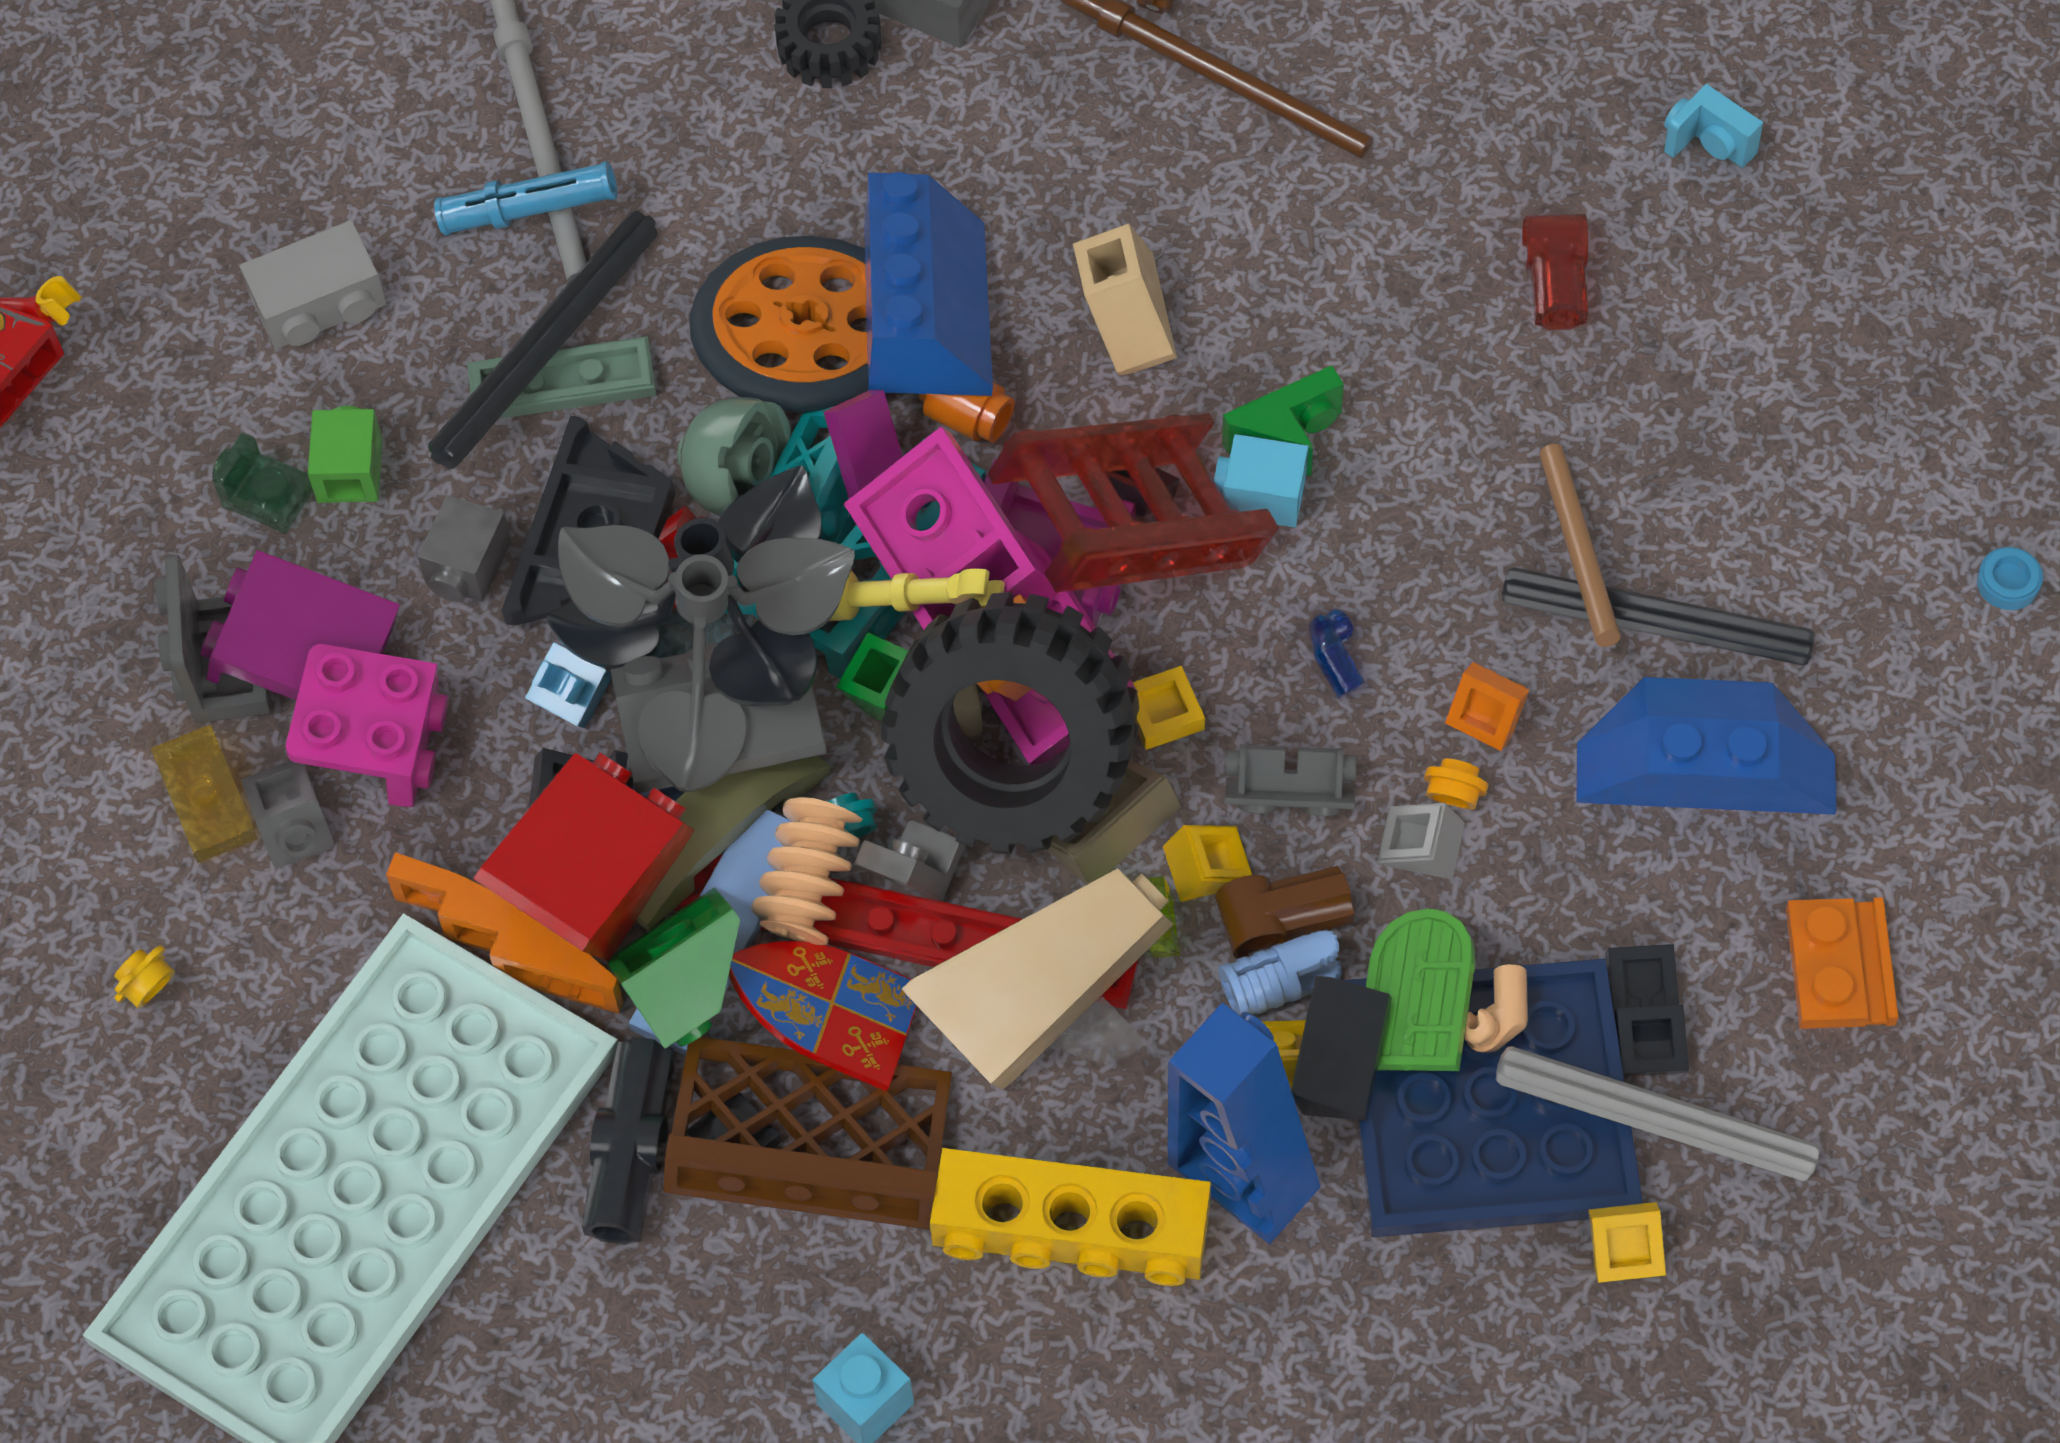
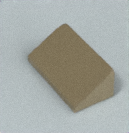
M1130 759L1118 793L1113 794L1108 809L1097 822L1086 821L1082 834L1068 842H1062L1057 835H1054L1051 845L1047 850L1085 885H1088L1108 874L1179 810L1181 805L1165 776Z

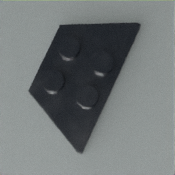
M570 415L501 610L505 623L516 626L545 619L546 613L572 600L563 583L559 566L558 541L562 527L594 528L623 525L640 528L659 539L676 494L672 479L653 466L643 465L636 461L633 453L616 441L611 445L590 432L588 422L578 416Z

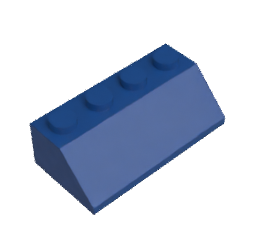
M868 172L864 224L868 391L884 390V393L992 396L993 379L984 222L930 175L907 174L903 172Z

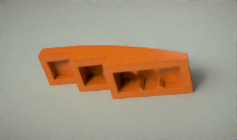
M395 852L386 873L394 899L438 912L437 915L446 939L490 952L489 956L495 968L533 990L620 1014L624 1001L618 979L590 954L581 951L488 888L452 871Z

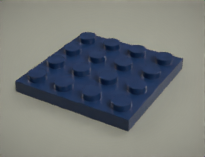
M1606 959L1520 965L1527 970V1026L1522 1032L1495 1052H1477L1471 1049L1464 1039L1459 1071L1377 1070L1367 1121L1357 1120L1372 1237L1590 1219L1589 1209L1643 1204L1631 1126L1500 1085L1496 1081L1499 1059L1507 1047L1513 1046L1624 1082ZM1495 968L1475 969L1468 1012H1472L1475 1016L1478 1014V1010L1486 1009L1494 1003L1493 972ZM1367 978L1343 981L1366 987Z

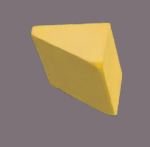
M1183 825L1163 845L1180 902L1215 894L1226 883L1252 875L1237 826Z

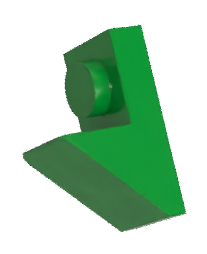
M1331 365L1223 414L1222 444L1224 448L1231 454L1235 434L1307 445V475L1310 476L1312 474L1313 446L1304 430L1309 434L1320 432L1329 427L1336 420L1337 416L1342 413L1343 381Z

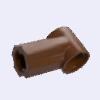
M1339 865L1273 882L1264 875L1244 876L1226 883L1215 894L1233 956L1237 959L1244 956L1249 957L1248 953L1266 948L1270 949L1271 946L1289 941V939L1309 935L1311 932L1329 930L1353 924L1354 922L1351 892L1345 874L1341 872Z

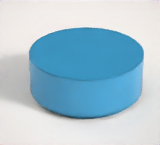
M2003 547L1990 552L1983 559L1977 574V587L1982 597L1991 605L2005 610H2017L2030 605L2038 596L2043 582V572L2038 561L2028 552L2014 547Z

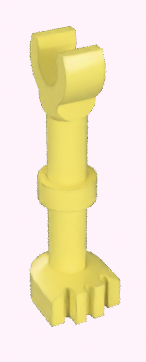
M967 569L947 578L919 579L915 573H897L893 576L892 580L858 581L857 576L851 570L839 607L829 621L851 620L855 618L860 607L893 606L896 611L907 612L917 610L920 604H959L975 598L979 601L982 608L986 606L992 593H1004L1005 583L1002 580L989 581L990 572L986 569Z

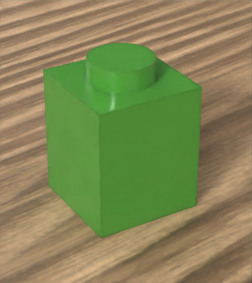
M339 406L333 410H312L308 476L317 503L379 502L383 437L374 409Z

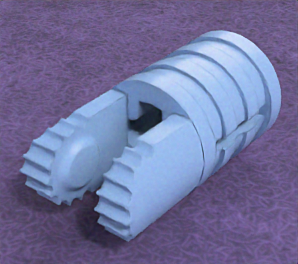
M1327 929L1324 931L1318 930L1314 933L1311 932L1309 935H1303L1282 944L1271 946L1266 951L1255 952L1252 956L1236 959V962L1220 965L1218 967L1220 982L1232 1010L1239 1015L1243 1012L1259 1015L1270 1008L1275 1009L1283 1006L1286 1002H1294L1312 994L1316 976H1328L1341 980L1342 969L1340 961H1336L1339 952L1337 935H1334L1333 931H1327Z

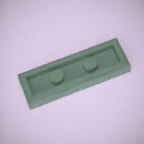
M648 336L559 349L499 419L657 396ZM504 357L467 363L471 394Z

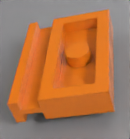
M1875 897L1872 902H1854V898L1788 900L1786 916L1799 1029L1866 1027V1025L1881 1024L1895 1026L1898 1020V1009L1883 897Z

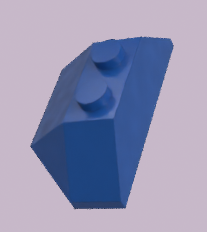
M1643 677L1577 742L1576 803L1835 815V754L1774 683Z

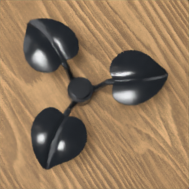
M802 465L791 468L756 485L731 503L722 513L718 522L709 518H696L683 524L674 538L678 558L669 560L670 572H676L679 565L691 556L709 555L718 559L725 566L728 576H730L734 572L733 559L738 563L748 550L762 542L779 538L821 539L823 530L822 518L805 468ZM674 592L659 605L646 601L640 618L627 626H608L598 623L583 614L572 600L546 613V618L555 636L571 653L599 667L618 668L623 667L632 659L652 656L657 651L660 645V634L656 624L666 622L670 618L676 593ZM728 595L727 610L740 634L731 635L720 641L711 654L709 670L717 690L732 702L745 706H784L791 704L793 701L800 700L810 689L816 674V651L810 634L788 635L768 629L760 620H757L750 627L737 601Z

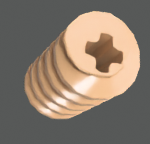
M793 798L787 800L783 806L784 816L790 822L781 823L775 831L776 840L782 847L771 849L767 856L768 864L775 871L765 872L759 881L760 888L768 896L757 897L753 900L751 908L752 912L762 920L759 924L776 935L815 945H827L829 938L814 928L813 925L815 920H835V911L821 903L822 896L843 895L844 888L828 877L830 871L847 872L851 870L852 864L836 852L838 847H858L860 840L845 830L844 827L846 823H858L863 819L843 807L815 798Z

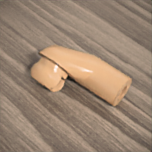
M1508 964L1494 969V1003L1486 1009L1478 1010L1476 1016L1470 1011L1467 1015L1464 1039L1471 1049L1477 1052H1495L1522 1032L1527 1026V970L1524 967Z

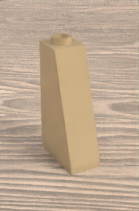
M1117 868L911 979L902 990L990 1084L1003 1090L1174 925L1160 911L1169 900L1142 873L1132 882Z

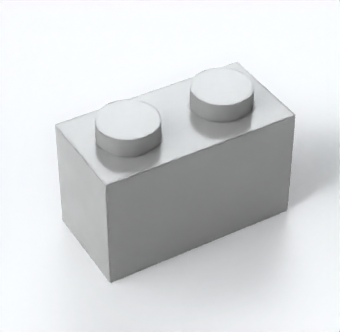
M352 220L239 265L249 296L274 349L288 344L291 346L307 344L315 339L320 331L342 322L358 323L364 321L377 308L387 305L378 273Z

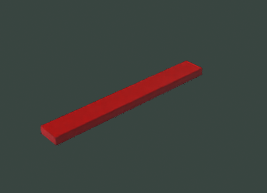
M723 854L717 856L694 876L695 891L673 911L681 910L700 897ZM830 878L844 888L842 896H822L821 903L835 911V920H815L813 927L829 938L827 943L829 945L936 967L1023 919ZM761 926L760 930L768 931L767 929ZM1140 958L1095 1003L1127 1009Z

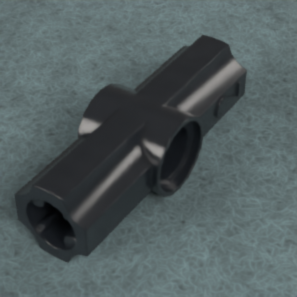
M632 1037L630 1040L617 1043L605 1108L599 1107L594 1118L590 1142V1163L593 1171L586 1196L585 1212L582 1217V1229L584 1235L598 1239L601 1242L623 1245L631 1242H641L653 1174L658 1175L662 1169V1164L657 1163L659 1143L666 1144L668 1121L667 1116L664 1114L667 1098L670 1093L671 1077L675 1067V1054L673 1048L667 1047L664 1049L662 1044L658 1043L655 1039Z

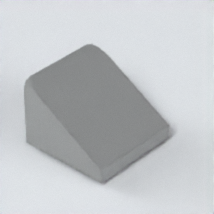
M1446 803L1391 806L1388 811L1377 864L1453 879L1465 823Z

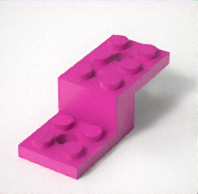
M942 426L844 503L891 579L897 573H915L919 579L947 578L967 569H986L990 572L989 581L1002 580L1005 583L1004 592H1011L1013 598L1019 594L1027 598L1030 594L1049 598L1047 608L1063 614L1068 605L1084 614L1080 623L1081 626L1090 633L1096 628L1045 549L1013 528L952 433ZM938 501L940 515L937 522L927 530L918 531L916 517L919 510L928 502ZM920 604L919 608L912 612L925 630L926 626L940 614L947 615L950 618L956 604ZM1109 649L1108 654L1110 655V657H1115L1112 651ZM1129 679L1127 687H1133L1134 689H1136L1132 681ZM1031 689L1020 699L1014 701L995 691L987 694L982 690L1030 765L1052 760L1068 748L1070 738L1066 724L1059 711L1042 694Z

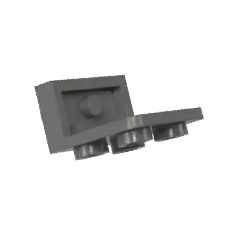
M166 556V577L156 578L155 581L156 598L161 616L168 615V632L159 633L158 647L163 670L171 671L176 701L186 700L195 723L270 714V691L268 689L223 673L219 684L206 680L210 659L200 655L205 638L214 620L225 624L232 605L225 603L224 597L197 600L180 556Z

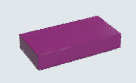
M869 390L823 411L849 499L903 457L884 390Z

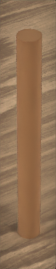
M1549 444L1543 447L1539 453L1595 642L1598 646L1609 647L1616 644L1620 640L1621 635L1564 449L1559 444Z

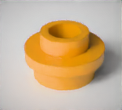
M1449 758L1442 759L1440 767H1427L1424 775V780L1429 783L1426 796L1429 799L1466 810L1476 809L1478 798L1486 796L1489 784L1478 777L1480 770L1478 767L1464 761Z

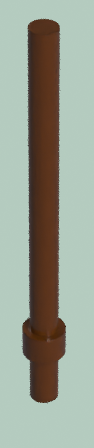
M1061 0L1062 3L1097 20V27L1116 38L1123 34L1359 158H1362L1372 145L1373 138L1136 15L1135 7L1122 0Z

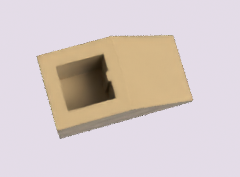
M1126 224L1073 243L1084 296L1117 374L1120 376L1136 373L1176 359L1177 354L1154 255L1130 224Z

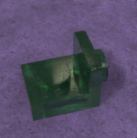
M244 432L239 435L231 449L227 448L219 455L213 468L212 481L223 508L285 534L313 492L308 473L260 454L255 437Z

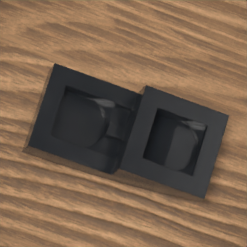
M1674 944L1608 948L1605 952L1623 1076L1688 1072L1689 1062L1683 1004L1679 1005Z

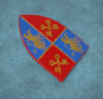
M803 941L764 943L733 953L728 977L740 999L764 1028L796 1052L879 1089L888 1090L917 1005L902 990L911 978L842 949L828 945H815Z

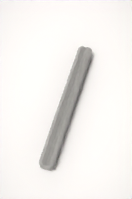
M1513 1046L1506 1048L1497 1065L1496 1081L1500 1085L1794 1179L1808 1180L1811 1174L1814 1173L1818 1163L1819 1147L1813 1142Z

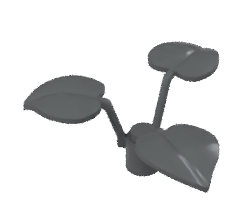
M623 525L594 528L562 527L558 541L559 566L563 583L573 603L588 618L608 626H627L640 618L646 601L659 605L675 592L678 612L685 620L694 624L692 695L681 690H668L658 694L643 708L637 727L640 749L648 763L676 789L685 792L702 790L723 778L739 759L746 741L747 722L741 705L732 702L721 693L704 695L706 624L713 623L723 616L728 606V595H730L743 606L756 603L758 619L772 631L788 635H800L815 631L826 624L839 607L855 557L853 549L821 539L779 538L765 541L748 550L738 562L737 578L740 585L746 591L744 592L737 585V578L733 575L728 576L725 566L718 559L709 555L691 556L679 565L676 572L669 574V558L664 545L655 536L640 528Z

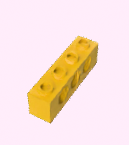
M942 1148L930 1219L932 1245L943 1247L945 1254L962 1260H978L983 1257V1252L1009 1255L1011 1262L1025 1268L1043 1269L1050 1266V1261L1077 1264V1269L1080 1272L1094 1277H1113L1117 1275L1118 1270L1145 1273V1278L1148 1281L1158 1285L1179 1286L1185 1283V1278L1200 1280L1210 1209L1211 1182ZM998 1204H1011L1021 1211L1017 1217L1007 1222H997L986 1215L992 1207ZM1066 1212L1079 1213L1087 1219L1084 1226L1072 1231L1058 1228L1053 1221L1056 1217ZM1144 1221L1154 1228V1232L1143 1239H1131L1125 1236L1120 1229L1128 1222Z

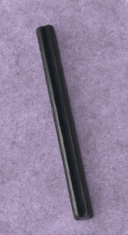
M638 210L629 213L428 443V449L431 452L430 458L437 465L441 464L449 470L457 468L657 237L656 222L650 215L645 216Z

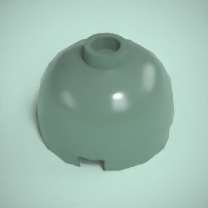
M734 397L706 406L693 419L679 442L677 458L686 489L693 500L703 509L721 516L727 507L739 498L738 493L743 495L752 489L753 486L769 479L792 435L789 420L781 406L773 402L762 401L758 398Z

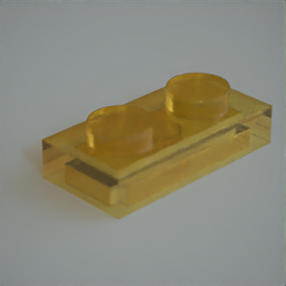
M211 724L151 748L197 864L258 839Z

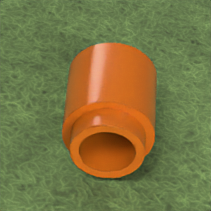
M993 382L992 396L919 394V399L924 401L923 413L926 417L976 442L982 438L991 443L997 441L1008 426L1015 407V400L1005 395L1004 387Z

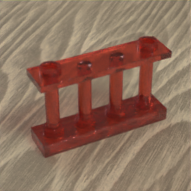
M1209 413L1186 416L1173 414L1158 419L1042 431L1023 430L1014 433L1005 442L1003 451L987 474L992 484L1028 480L1063 541L1060 545V550L1044 572L1055 593L1244 568L1255 562L1279 529L1268 508L1241 512L1236 509L1231 510L1195 450L1215 423ZM1174 464L1205 516H1183L1154 466ZM1126 469L1157 522L1142 523L1134 521L1105 471ZM1078 475L1109 528L1094 530L1090 527H1084L1056 477Z

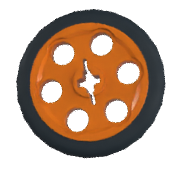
M793 236L757 243L731 255L710 273L694 298L689 316L690 339L700 362L719 384L739 397L758 398L762 401L773 402L781 406L782 410L821 411L867 392V332L857 331L849 325L856 319L866 318L865 248L840 239L818 236ZM773 276H783L793 282L789 287L780 290L770 289L762 284L764 280ZM841 278L848 280L853 286L843 292H832L825 289L822 284L831 279ZM740 313L752 314L759 319L756 324L749 327H738L728 322L732 316ZM766 353H776L786 358V362L777 367L767 368L757 364L755 359ZM830 355L839 356L848 362L844 367L836 370H826L816 364L822 357Z

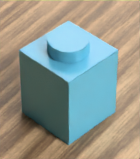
M1235 434L1230 458L1219 456L1214 477L1213 493L1223 494V516L1296 528L1307 475L1308 446Z
M863 1333L855 1338L812 1379L817 1405L856 1443H874L914 1404L911 1379Z

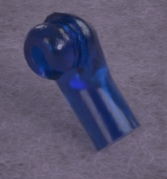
M1332 609L1325 616L1322 614L1316 615L1308 627L1314 657L1339 699L1366 683L1342 643L1353 635L1354 627L1348 615L1340 609Z

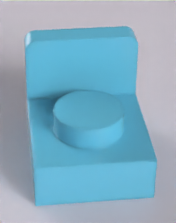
M1705 84L1690 100L1682 98L1669 112L1664 123V127L1667 129L1664 152L1674 158L1696 136L1710 155L1720 160L1729 158L1743 168L1758 153L1763 122L1708 84Z

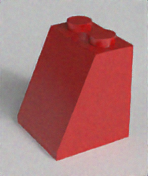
M575 752L488 857L473 879L581 951L609 961L695 829L680 820V817L686 810L685 807L654 787L648 796L644 797L626 785L633 773L599 752L592 763Z

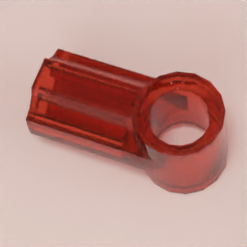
M1586 214L1524 216L1522 246H1527V262L1524 263V269H1530L1535 325L1542 326L1547 330H1572L1579 325L1587 324L1588 299L1585 268L1588 262V224Z

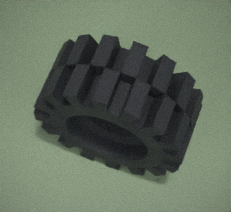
M782 0L783 9L777 7L774 28L778 56L781 64L787 65V72L793 78L801 73L802 83L809 86L813 85L816 77L821 78L822 88H832V79L840 77L843 87L852 84V72L863 78L869 73L868 63L874 66L879 59L878 50L882 49L879 11L878 8L875 9L874 0ZM823 22L842 23L851 32L848 37L833 44H819L806 38L808 31L813 26Z

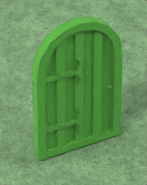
M1429 908L1408 912L1390 922L1377 937L1370 956L1366 987L1388 993L1392 997L1378 1070H1460L1475 971L1474 942L1463 923L1448 912Z

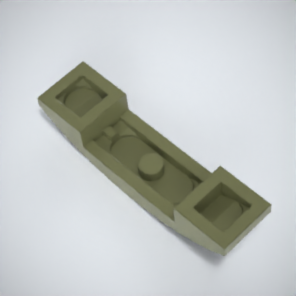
M817 755L728 774L707 788L695 792H685L676 800L677 803L686 808L680 820L695 829V831L650 897L636 922L647 931H650L695 891L694 876L734 843L766 810L770 811L776 805L783 809L784 803L787 800L803 797L831 773L830 765Z

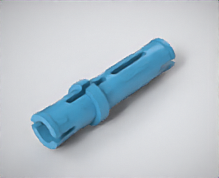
M609 161L505 185L501 181L495 180L486 182L484 189L444 198L437 197L434 202L435 216L441 233H444V236L451 235L453 232L491 224L494 228L501 229L509 227L511 220L560 211L608 199L615 200L618 196L617 182Z

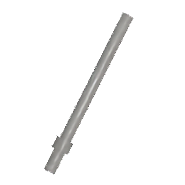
M490 0L497 25L493 34L499 57L507 61L538 177L560 173L562 171L529 56L533 50V45L528 27L523 22H520L514 0ZM572 207L548 212L567 283L587 263Z

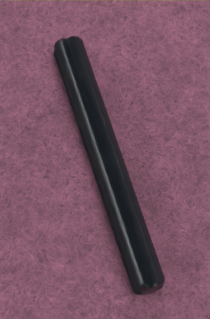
M1516 567L1509 568L1502 590V601L1506 604L1589 621L1577 580ZM1606 586L1618 627L1798 665L1808 664L1811 658L1815 634L1810 628Z

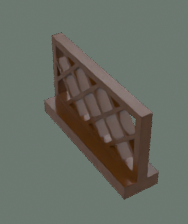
M699 1037L687 1046L672 1132L669 1134L665 1154L663 1193L930 1230V1219L937 1183L952 1072L897 1064L890 1087L887 1091H884L816 1062L793 1049ZM700 1059L729 1063L738 1076L712 1090L697 1073ZM776 1070L794 1072L804 1085L779 1100L761 1079ZM841 1079L859 1081L870 1094L845 1109L827 1088ZM749 1087L767 1108L741 1123L723 1102ZM907 1088L936 1091L934 1105L913 1118L905 1112L893 1097ZM695 1091L700 1099L692 1103ZM815 1096L833 1117L807 1132L790 1111ZM881 1105L899 1127L874 1142L856 1120ZM710 1110L729 1130L715 1140L686 1136L688 1124ZM778 1120L795 1141L781 1150L761 1147L752 1134ZM931 1124L930 1136L928 1137L922 1129ZM844 1129L862 1150L850 1158L844 1159L828 1156L818 1144ZM910 1138L926 1156L925 1170L895 1166L884 1153Z

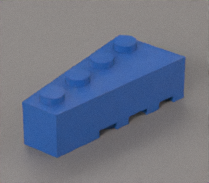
M1222 1002L1168 1061L1167 1164L1186 1179L1211 1182L1210 1198L1270 1245L1321 1186L1282 1059L1271 1031L1254 1015L1247 1012L1239 1015Z

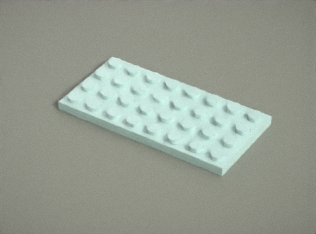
M403 913L83 1334V1337L88 1345L242 1443H335L614 1059L618 1040Z

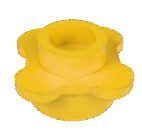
M162 945L154 948L149 954L142 948L137 950L119 967L114 975L119 981L114 989L117 992L114 999L118 1003L127 998L139 1009L146 1005L171 980L175 970L164 961L165 957L163 954L166 949Z

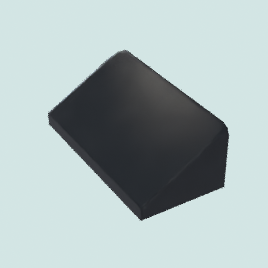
M1315 977L1291 1088L1294 1102L1303 1115L1367 1121L1392 1001L1390 994L1333 977Z

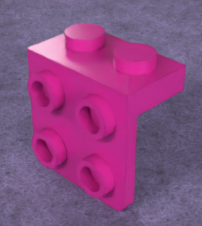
M326 644L313 646L307 656L286 741L287 757L295 763L386 778L388 805L414 807L418 787L429 789L433 777L436 752L427 750L431 731L442 733L448 710L449 696L439 694L437 663Z

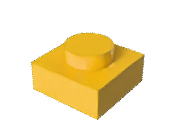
M1182 666L1132 682L1139 692L1140 709L1135 723L1139 726L1138 734L1145 750L1205 730L1204 714Z
M1657 1202L1589 1209L1594 1267L1598 1283L1666 1275L1661 1215Z

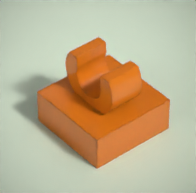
M1472 662L1463 672L1445 724L1502 751L1514 733L1530 690L1519 683L1517 684L1490 669Z

